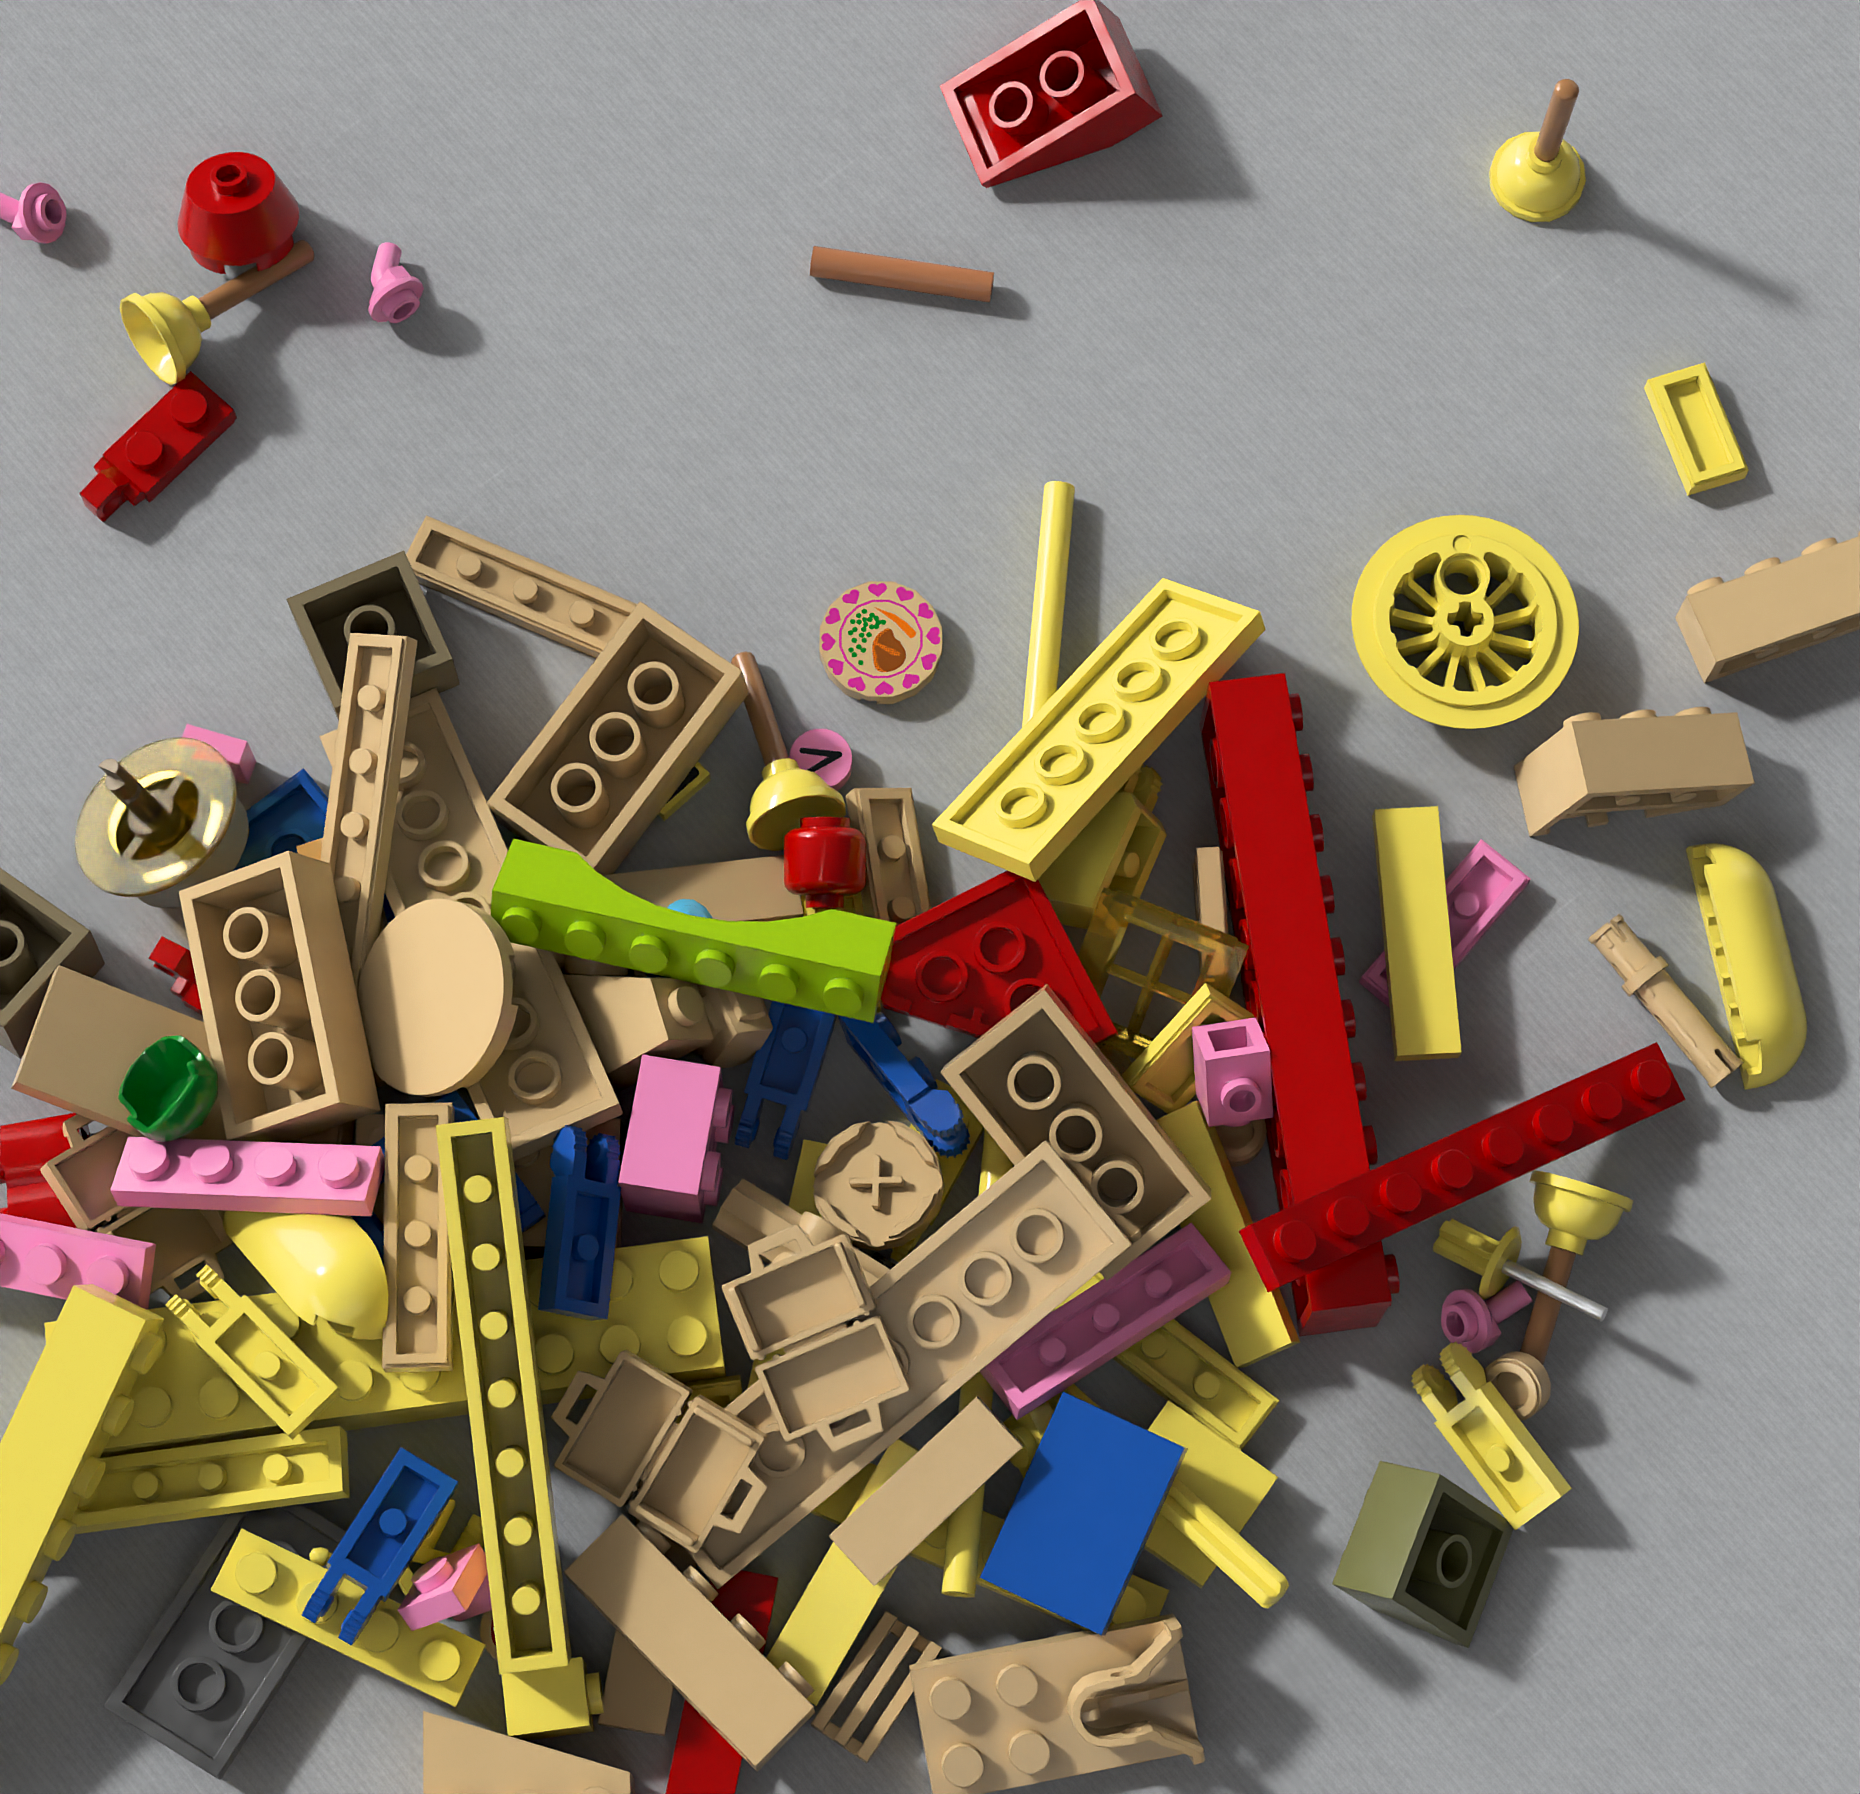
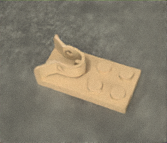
M1171 1613L1110 1625L1105 1635H1099L1091 1630H1084L909 1665L932 1794H985L1181 1754L1188 1755L1194 1765L1203 1763L1205 1761L1204 1748L1198 1740L1180 1641L1183 1637L1182 1626L1175 1615Z

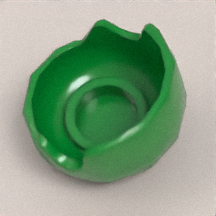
M181 1035L165 1036L147 1047L131 1065L120 1086L118 1099L131 1114L127 1117V1121L148 1139L159 1142L177 1140L201 1126L208 1117L218 1098V1073L212 1061L188 1039Z

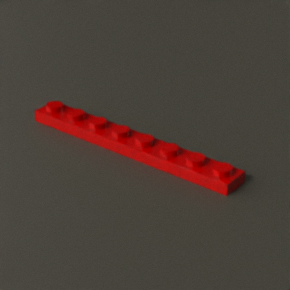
M1656 1042L1254 1222L1239 1230V1233L1267 1292H1271L1667 1110L1686 1099Z

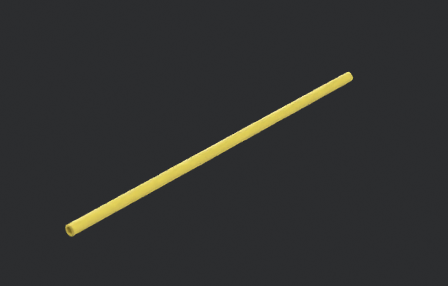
M1052 481L1044 485L1022 727L1057 691L1075 487L1070 483L1062 481ZM984 1129L978 1196L1014 1167V1164L986 1129ZM980 1371L960 1387L958 1414L977 1396L992 1411L994 1390ZM985 1483L948 1517L941 1592L944 1595L963 1598L975 1597Z

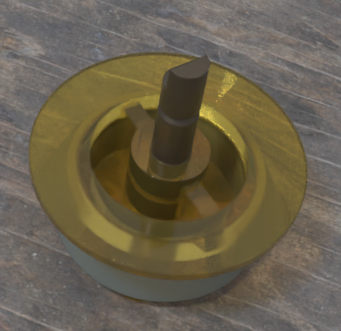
M175 737L144 745L118 762L115 759H106L99 764L98 767L105 774L87 797L80 812L75 832V851L79 866L87 878L98 888L116 896L137 897L142 902L153 907L176 908L181 907L179 891L234 870L244 852L249 836L248 818L244 806L236 797V782L231 766L218 750L197 739Z

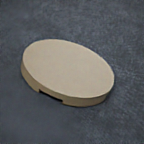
M431 899L422 901L398 914L384 928L374 942L363 966L357 997L371 1066L383 1081L396 1090L430 1098L451 1093L461 1087L470 1088L487 1074L503 1052L512 1032L518 1006L511 1005L513 983L510 961L515 958V954L506 933L487 912L476 906L454 900Z

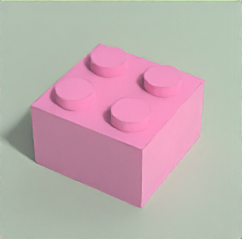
M642 1054L618 1181L626 1211L703 1223L706 1205H718L723 1168L720 1167L721 1153L716 1152L717 1142L729 1143L735 1105H731L733 1090L723 1087L721 1067Z

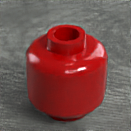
M803 817L800 818V828H794L785 835L784 885L788 892L794 895L806 896V908L842 909L844 908V896L856 895L865 888L866 838L862 831L850 828V818Z

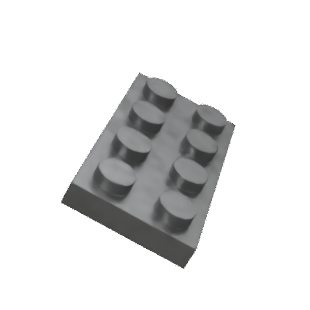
M303 1504L231 1513L227 1516L103 1706L219 1780L226 1773L311 1639L213 1593L211 1588L241 1528L309 1561V1553L313 1548L322 1547L333 1553L347 1531Z

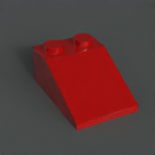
M1079 0L940 85L942 94L980 183L985 188L1112 147L1163 117L1119 17L1099 0Z

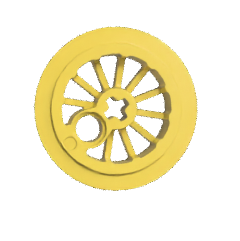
M1473 515L1441 516L1418 522L1403 529L1385 542L1371 557L1358 580L1352 603L1351 623L1353 638L1361 662L1370 678L1400 708L1420 719L1440 726L1459 729L1488 728L1514 721L1528 714L1546 701L1560 686L1569 671L1577 649L1579 636L1578 609L1573 590L1563 570L1552 555L1529 535L1515 527L1490 518ZM1427 573L1432 574L1430 594L1414 580ZM1452 573L1465 574L1468 576L1467 581L1472 585L1473 589L1476 587V590L1466 595L1454 593L1447 587L1444 579ZM1491 576L1502 584L1487 597L1486 592ZM1509 593L1515 594L1524 607L1523 609L1494 616L1492 611ZM1399 594L1405 595L1427 616L1396 609L1395 598ZM1454 621L1464 622V628L1466 631L1472 632L1471 636H1461L1459 626L1453 625ZM1528 624L1532 627L1533 641L1496 632ZM1390 626L1424 635L1397 642ZM1433 650L1417 668L1408 665L1403 657ZM1494 651L1526 658L1529 660V663L1515 671ZM1441 661H1445L1448 664L1443 687L1425 679ZM1478 662L1503 684L1486 687ZM1459 665L1464 667L1472 691H1458L1453 687Z

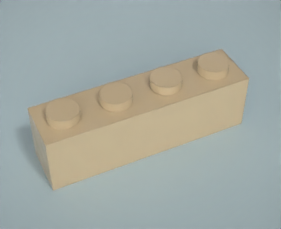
M1860 531L1858 537L1838 543L1836 538L1833 537L1820 540L1805 548L1801 552L1802 556L1782 563L1778 557L1762 560L1749 567L1744 572V576L1727 582H1723L1722 577H1713L1691 587L1687 591L1688 595L1684 599L1675 619L1703 682L1707 683L1860 630Z
M621 1514L564 1571V1574L568 1581L758 1772L815 1714L814 1706L807 1700L814 1689L788 1662L785 1661L777 1670L758 1651L766 1641L739 1613L729 1622L711 1602L719 1595L718 1592L691 1565L681 1573L664 1556L671 1548V1545L656 1529L641 1520L634 1526Z

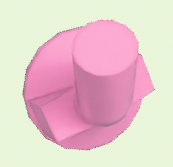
M38 182L28 185L22 192L19 201L0 192V219L13 224L11 228L21 240H33L37 243L48 244L56 241L62 235L66 221V208L59 193L50 184Z
M390 242L382 243L378 247L371 272V283L374 290L369 300L368 311L371 318L377 322L389 321L390 323H398L409 318L420 305L419 299L424 288L418 278L411 276L402 265L399 266L402 254L401 249L396 244Z
M1518 1280L1485 1302L1472 1289L1454 1290L1447 1295L1442 1305L1441 1326L1450 1343L1456 1341L1457 1344L1461 1343L1462 1346L1467 1347V1350L1472 1352V1354L1478 1353L1492 1346L1502 1334L1498 1327L1499 1323L1533 1302V1300Z

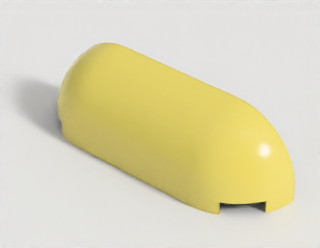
M1718 843L1688 846L1686 853L1736 1056L1744 1062L1739 1067L1744 1089L1766 1086L1779 1080L1793 1068L1803 1051L1807 1036L1806 1012L1776 893L1765 869L1748 853L1733 846Z
M225 1211L222 1224L226 1234L296 1315L313 1326L317 1321V1317L320 1316L335 1323L355 1327L352 1337L355 1339H383V1328L386 1326L389 1304L384 1266L373 1241L351 1216Z

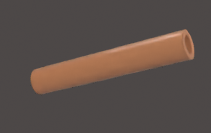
M819 246L813 247L810 263V276L989 303L994 282V272Z

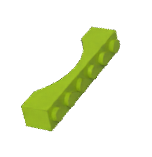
M513 839L492 889L491 916L502 927L511 943L871 1023L874 1022L888 975L896 927L895 922L836 909H829L804 917L767 922L725 921L692 916L655 905L623 890L596 872L577 852Z

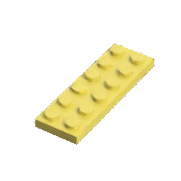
M1162 578L933 822L932 827L938 842L1036 882L1204 698L1209 682L1219 681L1266 630L1260 611Z

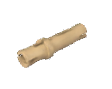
M1621 914L1616 915L1610 920V923L1607 922L1589 937L1588 941L1595 945L1624 980L1625 983L1621 988L1628 997L1634 994L1638 997L1708 1082L1707 1085L1711 1089L1744 1063L1741 1058L1734 1054L1666 972L1665 969L1669 966L1666 960L1661 955L1656 958L1627 925Z

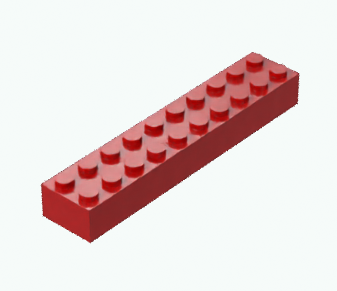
M1285 673L1209 682L1199 723L1219 849L1223 851L1224 879L1245 1008L1256 1017L1270 1049L1273 1118H1266L1264 1120L1267 1129L1266 1137L1278 1211L1370 1171V1165H1375L1378 1161L1374 1129L1372 1125L1362 1126L1359 1102L1366 1101L1367 1098L1363 1065L1361 1062L1351 1063L1348 1039L1355 1038L1356 1036L1354 1009L1350 999L1341 1000L1338 986V976L1345 975L1343 945L1340 937L1330 938L1327 914H1332L1335 910L1332 881L1329 875L1320 876L1317 863V853L1324 851L1323 827L1319 814L1309 815L1306 792L1313 791L1314 789L1312 763L1309 753L1299 754L1296 732L1303 731L1302 704L1298 693L1289 694ZM1382 1241L1290 1282L1299 1337L1376 1327L1388 1307L1391 1306V1294H1397L1400 1291L1396 1258L1394 1254L1384 1255Z

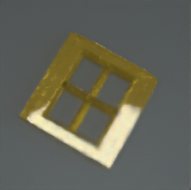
M1104 887L1078 957L1099 998H1101L1109 974L1142 987L1128 1027L1112 1021L1117 1030V1035L1100 1043V1045L1137 1059L1154 1040V1038L1139 1032L1154 992L1186 1005L1197 991L1207 983L1229 998L1249 945L1239 942L1237 937L1123 891L1117 890L1115 892ZM1128 923L1162 935L1147 976L1114 964ZM1174 941L1207 954L1192 995L1159 982Z

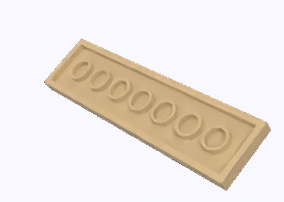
M434 688L410 698L385 894L395 917L412 905L431 899H448L467 903L484 910L491 916L492 889L508 849L486 803V799L438 690ZM337 729L319 736L332 767ZM511 943L515 958L510 961L513 983L511 1005L518 1006L513 1029L503 1052L493 1067L477 1083L467 1089L480 1120L498 1117L509 1118L513 1160L516 1161L553 1145V1138L556 1137L557 1133L565 1125L582 1128V1131H585L622 1115L623 1111L553 952Z
M1047 1140L871 1285L870 1290L877 1307L871 1310L870 1315L865 1316L862 1314L845 1321L848 1328L853 1326L856 1320L863 1322L880 1315L911 1386L909 1391L879 1403L883 1421V1432L835 1452H832L817 1430L786 1442L783 1439L760 1380H757L724 1408L767 1435L766 1441L750 1468L765 1481L768 1487L740 1534L715 1526L699 1552L693 1553L684 1547L717 1589L723 1586L1132 1245V1242ZM864 1409L831 1423L830 1427L834 1436H837L868 1423L871 1419L867 1410ZM642 1480L639 1483L640 1488L637 1490L638 1492L641 1490L643 1484L645 1483ZM744 1480L741 1481L723 1512L725 1516L733 1520L752 1485Z

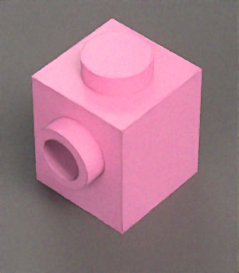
M1256 1017L1192 1027L1195 1089L1208 1126L1224 1125L1238 1127L1246 1125L1253 1120L1273 1118L1270 1049Z

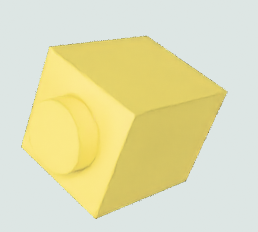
M582 1657L571 1658L568 1666L501 1674L507 1733L510 1737L529 1741L594 1732L592 1715L604 1713L600 1673L588 1674L587 1664Z

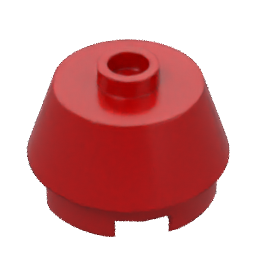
M228 152L204 160L189 174L177 225L181 240L190 249L194 260L202 267L215 273L226 274L224 265L243 266L256 263L257 270L262 271L280 262L293 248L292 234L298 225L300 213L295 197L267 161L250 153Z

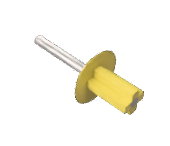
M1451 1219L1450 1222L1446 1220L1440 1227L1439 1237L1433 1244V1252L1481 1275L1479 1296L1483 1300L1498 1293L1510 1276L1600 1322L1604 1320L1608 1308L1516 1263L1522 1244L1518 1226L1508 1230L1500 1241L1454 1219Z

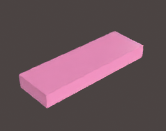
M1482 839L1445 880L1454 970L1531 880ZM1383 951L1362 975L1359 983L1389 1007L1385 952Z

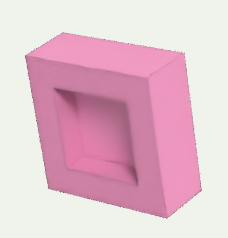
M186 725L179 749L189 768L202 773L219 785H227L229 779L245 784L249 783L256 760L247 741L193 725Z

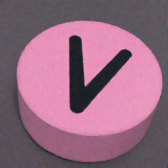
M809 730L800 735L790 749L789 758L797 761L800 769L815 772L836 791L846 784L851 775L852 753L849 744L841 735L832 730Z

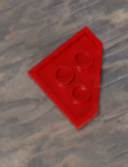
M1007 870L895 927L889 971L880 999L885 1009L968 1036L980 1038L1048 984L1096 1045L1117 1035L1115 1026L1038 879L1034 882Z

